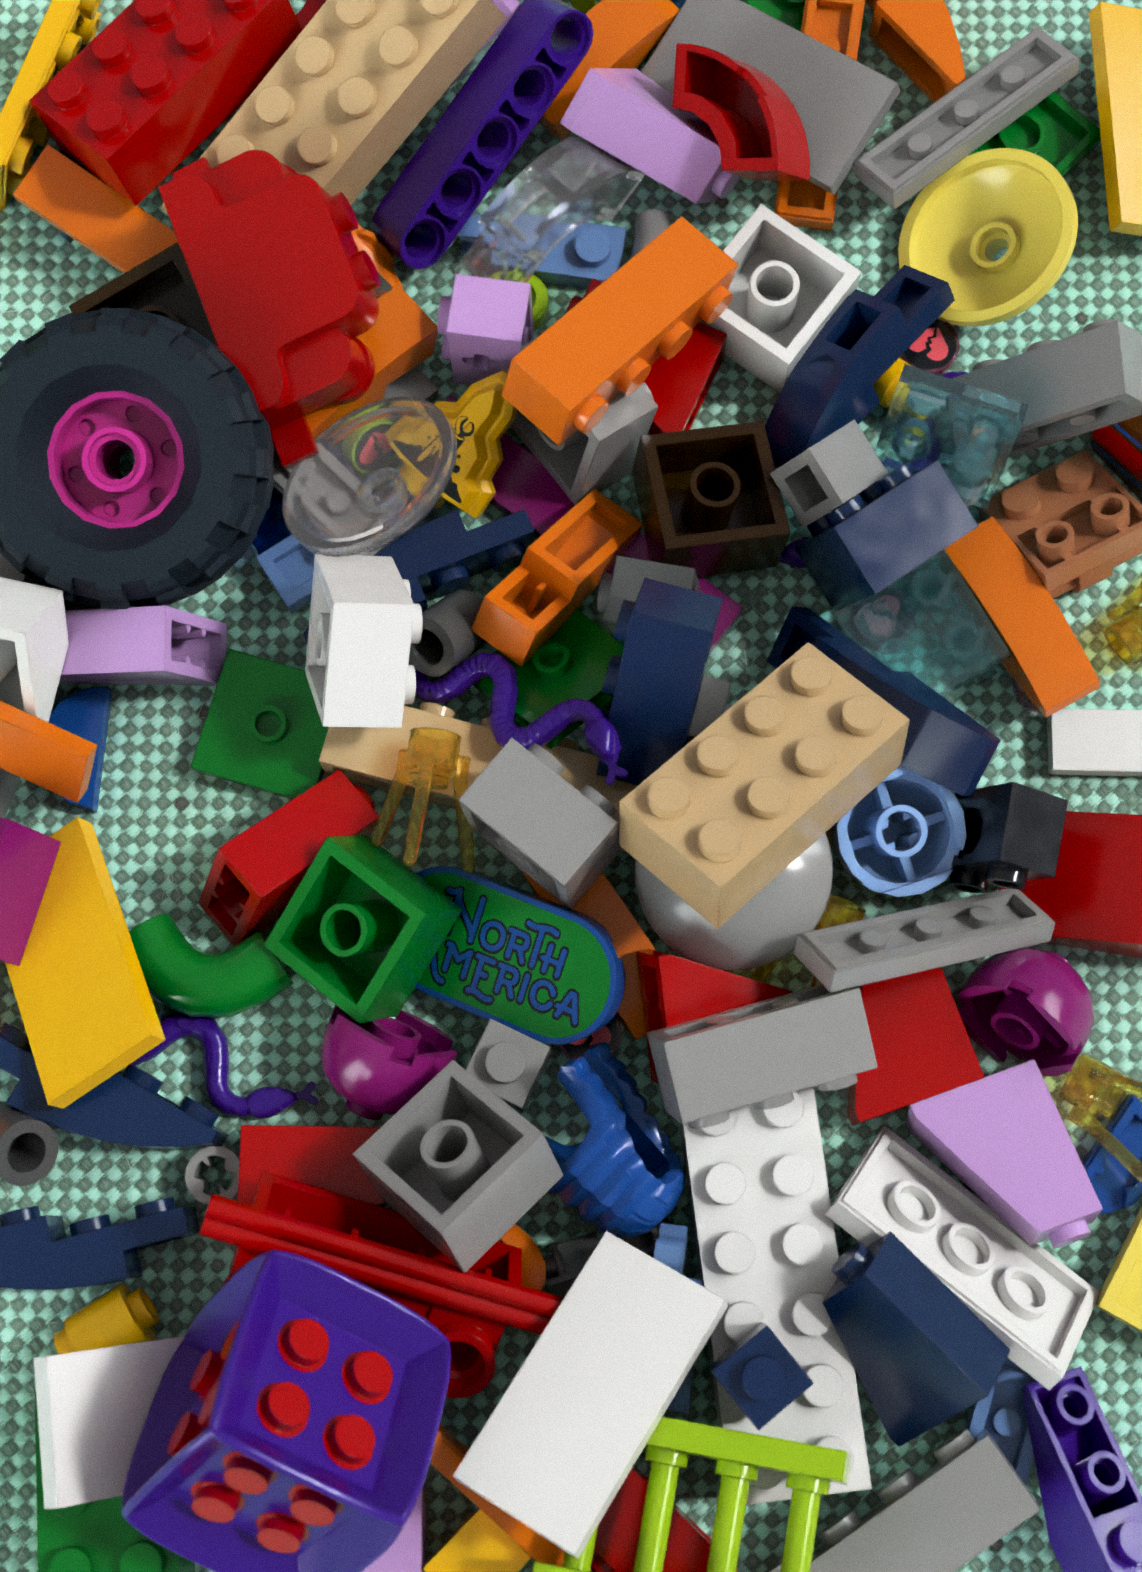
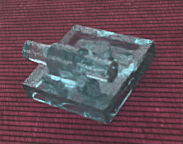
M904 364L875 448V453L889 474L911 461L917 471L938 460L967 508L969 509L970 505H975L987 509L1023 424L1028 404Z
M945 549L877 594L849 604L834 613L848 638L891 670L910 672L942 697L947 696L972 680L975 685L988 681L997 674L995 666L1011 657L1009 650Z

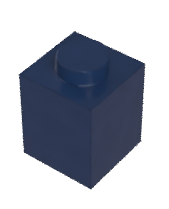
M762 1322L708 1366L711 1373L758 1431L814 1384L768 1325Z

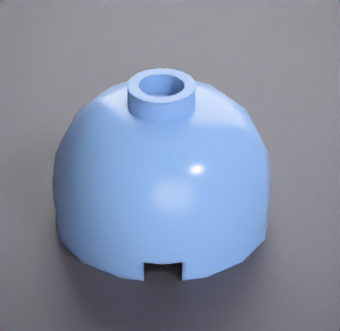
M899 766L831 827L833 849L845 872L867 890L891 897L923 894L944 882L953 871L950 869L952 868L954 855L958 856L959 851L963 850L967 837L964 810L953 791L904 766Z

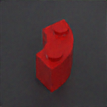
M677 43L672 108L698 116L710 126L720 146L722 171L754 181H810V159L806 134L793 103L780 86L764 72L747 63L707 47Z

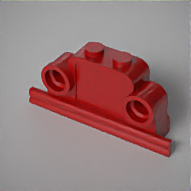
M249 150L213 168L210 167L208 160L203 157L173 172L174 179L158 188L217 345L239 369L251 388L260 412L269 423L272 440L282 466L285 468L299 464L302 460L312 458L319 453L305 415L330 403L341 405L354 402L366 393L373 381L375 373L373 355L369 348L356 337L367 332L377 320L379 304L373 289L381 286L380 278L366 251L362 250L359 252L351 232L358 229V222L350 203L342 192L331 196L311 177L298 174L291 167L281 163L266 151Z
M263 1171L259 1177L251 1205L212 1194L199 1231L201 1236L237 1246L228 1277L223 1285L243 1265L258 1254L269 1250H282L316 1260L340 1271L420 1314L435 1325L450 1341L451 1370L446 1395L448 1398L470 1397L487 1387L495 1372V1352L506 1325L541 1335L561 1304V1297L522 1286L521 1248L497 1241L464 1273L396 1211Z

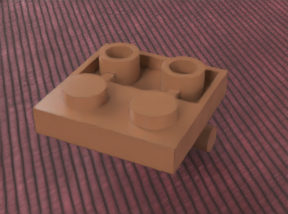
M1086 450L978 503L980 521L983 522L992 516L995 518L1031 565L1053 599L1070 590L1079 593L1112 576V568L1142 554V505Z

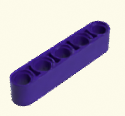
M524 0L383 198L372 217L371 228L378 241L383 243L392 254L406 265L415 269H425L434 265L445 253L587 54L592 44L593 28L586 14L561 0Z

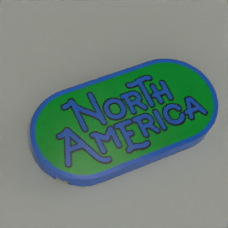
M437 866L416 873L463 909L417 983L416 989L487 1020L493 1019L528 1037L547 1044H568L587 1038L592 1033L598 1032L613 1019L624 995L625 970L622 958L617 957L616 949L611 943L614 940L598 921L583 913L469 868Z

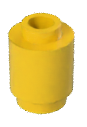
M121 1283L64 1320L65 1327L53 1335V1340L58 1354L156 1340L153 1326L160 1323V1317L152 1300L142 1288L132 1292L126 1285Z

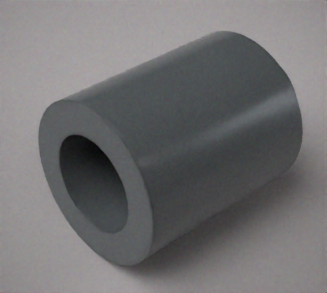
M455 590L422 612L423 627L419 644H410L409 663L425 675L441 676L485 646L488 642L471 630L483 599L469 590Z
M0 1101V1178L16 1186L34 1184L44 1178L54 1166L58 1155L57 1137L52 1128L46 1123L6 1104V1102Z

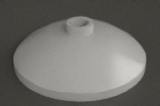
M824 833L717 929L635 859L637 896L645 917L653 930L671 949L691 961L723 970L758 968L773 963L794 951L797 934L813 931L820 922L830 898L833 882L832 853L827 835Z

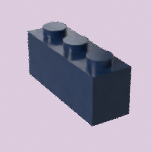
M644 578L636 602L623 600L615 627L614 639L624 641L625 645L622 657L611 656L603 683L602 693L613 696L611 709L600 708L604 718L614 725L619 736L620 745L622 746L616 764L618 767L628 771V775L625 778L616 775V780L639 785L686 746L723 598ZM599 760L596 774L607 777L608 765Z

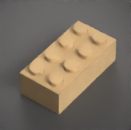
M807 642L619 801V845L715 928L719 929L901 765L910 719Z

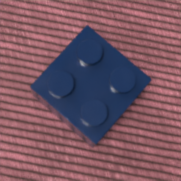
M938 460L917 471L911 461L890 474L888 473L844 504L807 525L806 527L812 536L794 548L832 609L836 610L877 594L977 528L978 524Z

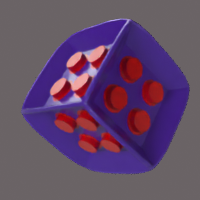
M269 1250L258 1254L243 1265L204 1305L190 1324L184 1340L173 1354L152 1401L127 1472L122 1494V1517L137 1531L155 1543L213 1572H362L383 1555L396 1541L413 1511L424 1485L450 1380L451 1346L449 1339L435 1325L417 1312L316 1260L282 1250Z

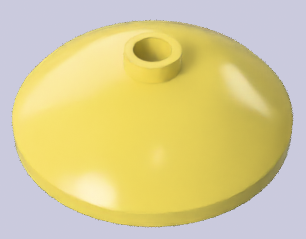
M996 148L968 155L924 187L911 205L899 237V268L901 269L906 265L949 283L955 301L938 317L941 321L953 325L976 327L1008 320L1038 302L1054 286L1064 272L1074 250L1078 230V212L1073 193L1059 171L1051 163L1034 153L1014 148ZM1008 248L1003 257L993 261L995 254L999 250Z

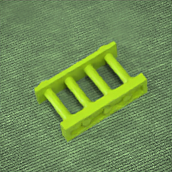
M662 1417L645 1445L647 1447L645 1460L651 1462L633 1572H663L679 1468H687L689 1455L717 1460L715 1474L721 1475L706 1572H736L750 1481L757 1482L759 1468L787 1473L785 1487L792 1489L780 1572H810L821 1495H829L830 1482L847 1485L851 1455L843 1450ZM598 1526L578 1559L564 1551L562 1565L534 1562L533 1572H591Z

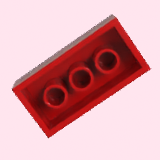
M134 0L39 90L29 102L62 151L133 205L137 206L251 95L301 33L302 29L289 0Z

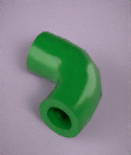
M170 914L157 915L129 931L151 997L158 1004L190 1017H232L269 1001L294 984L277 956L264 946L266 940L259 931L220 954H206L196 950L185 939Z

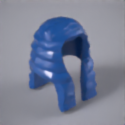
M607 1042L595 1043L589 1046L582 1057H576L565 1062L557 1074L559 1081L589 1121L590 1129L581 1143L572 1146L560 1144L545 1136L564 1175L547 1194H558L564 1205L577 1208L581 1220L586 1223H595L600 1233L608 1231L619 1237H634L646 1234L673 1211L682 1195L686 1178L680 1156L671 1149L669 1136L659 1132L657 1119L646 1113L647 1100L638 1093L637 1081L627 1072L626 1065L612 1055L611 1048ZM617 1099L621 1103L622 1108L618 1105Z

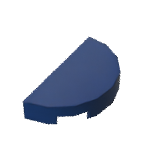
M108 686L82 689L61 700L51 712L49 723L97 744L88 790L78 803L63 797L74 807L95 813L98 810L112 690Z
M1133 1093L1126 1095L1082 1161L1103 1208L1100 1214H1108L1134 1205L1142 1197V1102Z

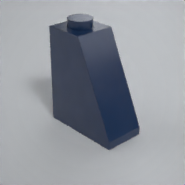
M891 1231L868 1247L862 1242L855 1243L837 1260L832 1268V1273L838 1278L822 1303L889 1438L899 1447L989 1395L1010 1349Z

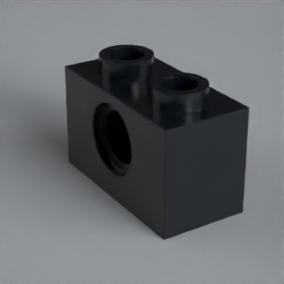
M1016 782L978 788L974 790L972 796H962L954 793L964 810L967 837L963 850L959 851L958 856L954 855L952 868L950 869L953 871L948 876L949 887L964 892L981 894L987 893L988 885L1008 889H1025L1026 882L1029 880L1055 878L1068 800Z

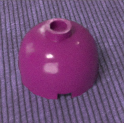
M1035 948L1011 950L995 954L984 960L970 975L957 997V1000L962 999V1005L958 1011L967 1034L990 1056L1003 1063L1007 1058L1006 1050L1024 1061L1035 1059L1042 1076L1057 1077L1071 1071L1089 1038L1094 1024V1007L1091 992L1077 971L1059 954Z
M335 1004L322 1044V1067L335 1091L347 1099L345 1102L347 1109L358 1116L379 1120L383 1114L395 1115L443 1068L456 1058L457 1050H451L453 1045L452 1039L433 1024L411 1013L401 1010L398 1016H395L396 1019L384 1018L359 1024Z

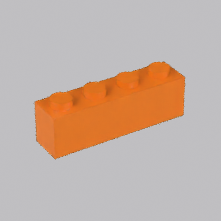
M681 216L511 359L502 397L558 446L578 429L583 434L589 432L603 418L609 408V402L620 392L625 396L631 395L645 381L651 371V365L662 355L667 360L673 358L688 342L693 328L698 323L704 320L707 324H711L724 312L733 297V294L728 289L739 264Z

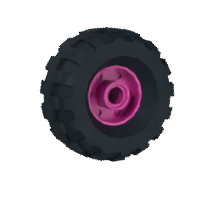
M100 308V310L79 314L69 313L44 323L45 328L25 341L19 340L0 358L2 363L0 366V547L2 551L0 553L20 574L27 575L41 586L63 590L64 599L100 609L163 606L197 594L222 578L244 556L257 537L261 522L270 506L274 486L273 453L275 451L269 423L260 412L251 388L239 369L219 347L195 330L165 316L131 308ZM131 448L135 458L134 467L127 476L123 477L119 461L125 450Z

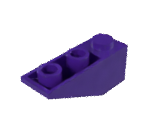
M1082 1367L1066 1371L1063 1379L1050 1391L1038 1381L1022 1387L1048 1537L1062 1571L1142 1572V1495Z

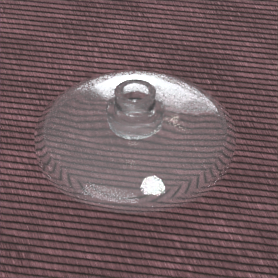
M391 397L378 400L343 416L315 439L319 453L312 458L302 460L293 468L283 496L282 510L286 526L303 547L316 554L332 557L371 552L404 536L430 513L448 485L457 457V439L451 423L437 406L429 401L415 397Z

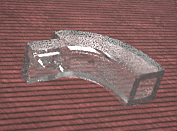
M573 135L564 139L532 161L495 198L477 221L484 229L452 273L454 275L462 274L527 283L550 251L572 230L593 219L611 222L645 177V174L579 135Z

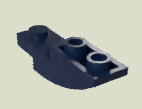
M904 265L874 296L856 289L831 316L795 366L765 424L775 470L854 419L859 424L878 405L880 399L873 384L955 301L948 282Z
M525 509L466 531L458 510H455L399 538L375 556H390L393 558L402 579L409 580L411 598L414 604H420L423 612L428 608L425 598L427 593L435 591L438 595L448 594L466 586L470 582L471 576L491 568L495 572H504L518 567L527 547L535 541V532ZM309 626L307 627V629H306L305 632L303 633L304 638H305V641H306L307 644H308V631H309Z
M792 606L766 661L777 669L809 642L910 719L901 762L902 766L962 796H972L1001 739L910 672L891 670L811 609Z
M4 1022L0 1029V1068L20 1079L6 1104L40 1121L91 1138L150 1149L192 1150L209 1146H223L229 1134L213 1126L219 1114L188 1096H184L178 1106L158 1094L163 1084L161 1080L132 1064L127 1066L124 1073L119 1071L64 1109L48 1105L27 1034Z
M174 1197L164 1198L134 1207L136 1219L111 1225L109 1215L97 1216L69 1225L70 1237H66L62 1216H41L39 1206L0 1215V1287L11 1289H66L105 1285L143 1277L137 1250L199 1234L200 1226L196 1208L187 1206L176 1208Z

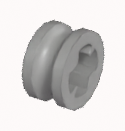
M209 1146L200 1149L190 1158L185 1169V1183L188 1192L196 1201L205 1205L209 1204L211 1194H209L210 1183L201 1179V1171L205 1164L214 1167L213 1159L217 1157L225 1158L224 1170L234 1174L230 1188L219 1186L221 1194L218 1196L235 1201L238 1199L240 1157L238 1152L223 1146Z

